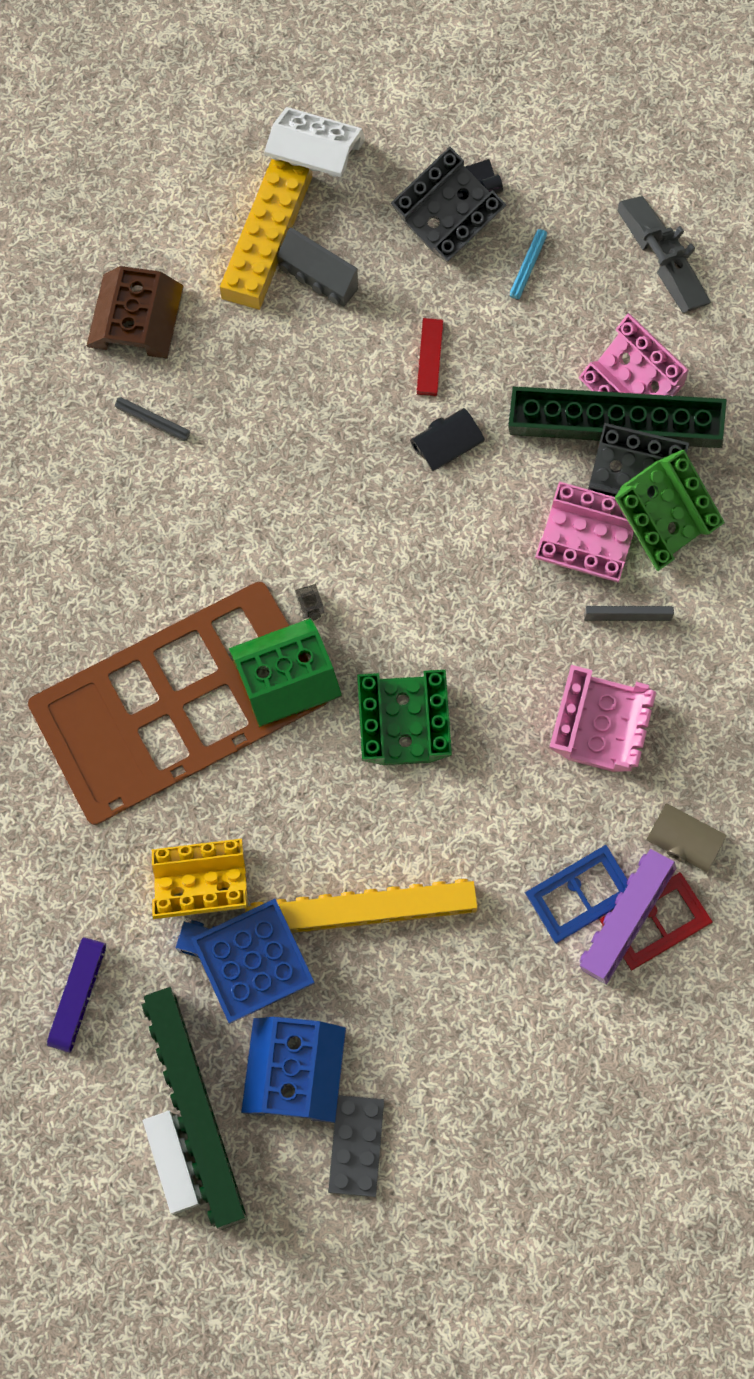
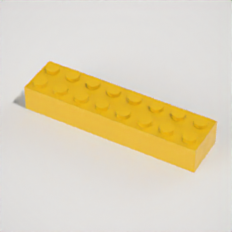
M271 158L220 284L221 299L254 309H261L278 266L277 255L290 227L293 228L313 177L312 170Z

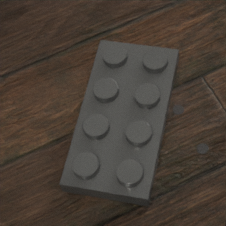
M338 1095L328 1193L376 1197L384 1099Z

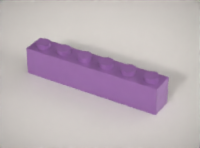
M652 849L647 854L642 855L638 863L640 867L637 872L632 873L628 878L626 890L624 893L620 892L617 896L615 908L612 912L609 911L603 921V928L594 934L591 941L593 943L589 951H584L580 958L582 971L606 985L677 869L673 860Z

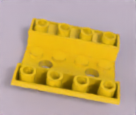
M242 839L152 849V869L155 879V899H152L153 919L248 907ZM222 888H229L228 890L219 891ZM182 893L181 896H174L175 894Z

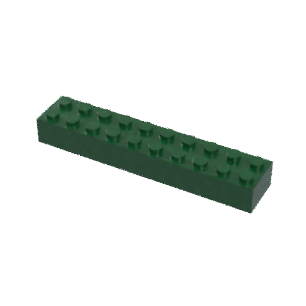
M513 386L508 428L510 435L600 441L604 423L688 442L690 447L723 448L727 399Z
M167 987L143 996L145 1003L141 1004L148 1021L152 1022V1025L148 1026L151 1037L155 1040V1043L159 1044V1048H156V1053L159 1061L166 1067L163 1075L166 1084L174 1092L170 1094L173 1106L181 1114L180 1117H177L180 1129L184 1134L187 1133L188 1140H185L189 1155L191 1154V1157L194 1156L196 1163L192 1164L195 1176L199 1180L201 1179L203 1187H200L203 1201L209 1203L211 1209L207 1211L211 1226H216L219 1230H224L248 1221L176 994L171 987Z

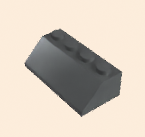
M292 227L288 229L277 255L280 270L286 274L294 275L300 283L310 285L316 293H322L332 303L340 304L344 307L358 290V268Z

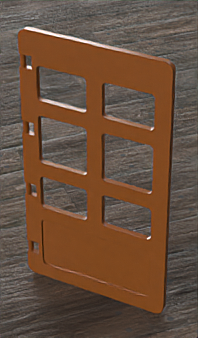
M255 582L43 690L29 699L28 707L90 824L97 825L106 821L114 815L146 800L328 703L320 704L259 727L238 669H236L234 661L231 660L214 630L212 622L237 609H242L258 637L288 627L289 624L263 582ZM196 631L201 636L218 669L216 672L179 691H174L158 664L154 652ZM305 653L299 656L301 662L306 663L309 661ZM135 661H139L158 694L159 700L130 715L115 691L109 675ZM223 685H227L245 715L248 725L209 746H204L183 708L186 704ZM167 715L171 718L189 751V756L163 770H158L138 731L140 728ZM244 734L247 740L235 746L232 740ZM183 766L185 772L174 778L171 771ZM121 798L123 805L111 810L109 804Z

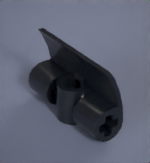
M489 159L465 166L489 192L492 190L496 194L503 192L502 180L499 174H494ZM461 190L457 193V196L461 200H466L469 194L467 191Z
M465 408L445 419L442 417L436 419L429 425L427 430L410 439L416 453L424 456L432 471L439 469L485 441L476 422Z

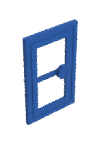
M604 845L526 891L525 894L551 938L557 944L604 916L609 911H612L616 906L617 896L620 892L624 893L628 880L607 845ZM602 862L619 892L591 907L580 889L581 881L575 877ZM567 882L568 889L577 892L587 911L559 926L542 897Z

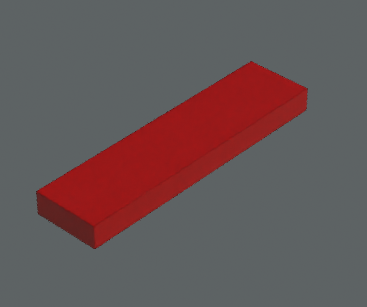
M423 318L416 395L437 396L443 319Z

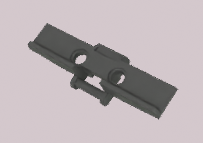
M643 196L620 201L618 213L641 249L645 250L650 245L656 254L660 265L657 274L681 312L685 313L691 309L710 304V299L694 270L686 260L694 252L695 247L691 243L685 249L678 241L684 233L682 227H677L676 231H673L671 227L666 229L663 222ZM674 263L679 265L680 269H677Z

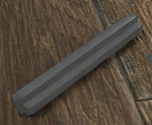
M122 397L117 398L115 402L117 409L178 439L185 441L190 436V430Z

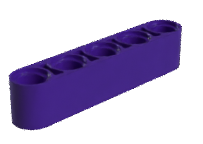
M86 937L82 938L48 1036V1047L71 1053L74 1047L72 1042L75 1043L82 1023L79 1021L83 1020L89 1002L87 997L90 998L96 981L95 975H98L104 957L102 953L105 954L106 943Z

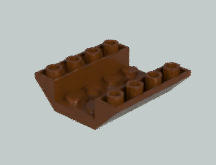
M119 266L103 274L86 346L107 350L109 343L146 348L147 356L168 359L184 286L161 271ZM139 285L143 287L139 292L132 291L134 286ZM128 321L134 323V325L130 328H125L123 326Z

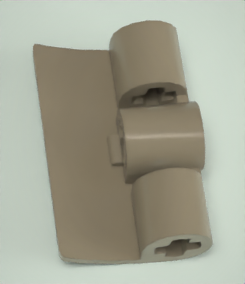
M666 803L646 840L666 850L667 854L673 859L683 863L688 862L707 873L726 835Z

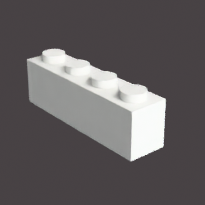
M169 1110L142 1121L170 1214L174 1215L199 1206V1199H202L199 1184L194 1185L192 1176L195 1175L192 1161L187 1162L185 1152H188L185 1138L180 1139L178 1129H180L177 1119L178 1115L173 1116Z

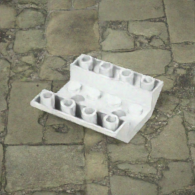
M286 107L272 126L264 155L274 160L289 162L294 166L300 165L312 171L324 172L332 177H341L347 168L349 152L355 149L359 150L365 141V136L362 128Z

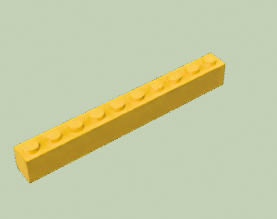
M468 879L455 880V883L446 884L445 881H438L432 883V886L423 887V884H413L407 889L393 886L388 887L387 891L380 892L377 889H368L362 894H355V892L349 891L343 892L341 896L332 897V894L319 895L318 899L298 897L296 901L287 902L286 899L276 900L291 933L477 912L474 881H468ZM264 902L250 903V906L245 908V912L264 904Z

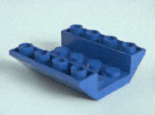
M283 1017L253 1018L241 1113L310 1118L312 1121L335 1123L346 1027L321 1021ZM292 1037L300 1038L301 1045L298 1049L292 1050L288 1047V1041ZM286 1085H293L295 1088V1093L290 1098L282 1095V1089Z

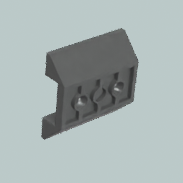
M451 146L391 202V205L404 223L434 254L446 262L455 256L506 207L503 200L493 190L489 192L464 166V160ZM465 190L468 192L469 197L466 200H461L458 198L457 193ZM436 218L440 224L436 228H431L428 225V221Z
M604 423L588 490L616 497L622 485L654 462L681 450H685L687 454L689 443ZM612 461H620L622 468L619 471H613L610 468ZM650 486L647 490L650 498L655 494L653 486Z

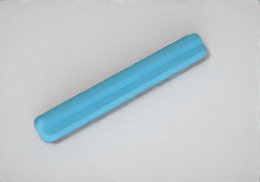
M538 229L510 291L511 298L520 299L547 237L545 230Z

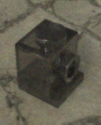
M316 584L295 590L303 619L311 618L312 621L319 619L321 614L324 613V606Z

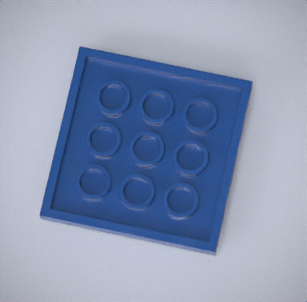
M276 898L191 938L229 1024L315 984Z

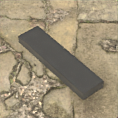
M586 606L584 621H671L674 615V607Z

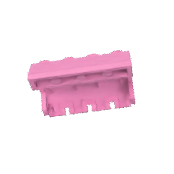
M571 665L549 748L570 761L612 772L631 771L632 767H638L642 752L636 749L643 748L647 731L642 728H648L652 710L647 709V707H653L656 691L651 690L649 685L636 682L635 686L631 687L592 677L593 670Z

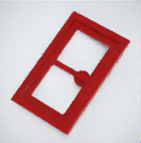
M681 872L671 877L659 899L677 889L695 918L667 934L656 917L658 910L656 905H654L648 917L652 918L663 937L637 953L634 952L630 945L623 959L631 971L713 923ZM605 916L602 917L601 919H599L600 922H601V924H602L603 926H604L603 921H604Z

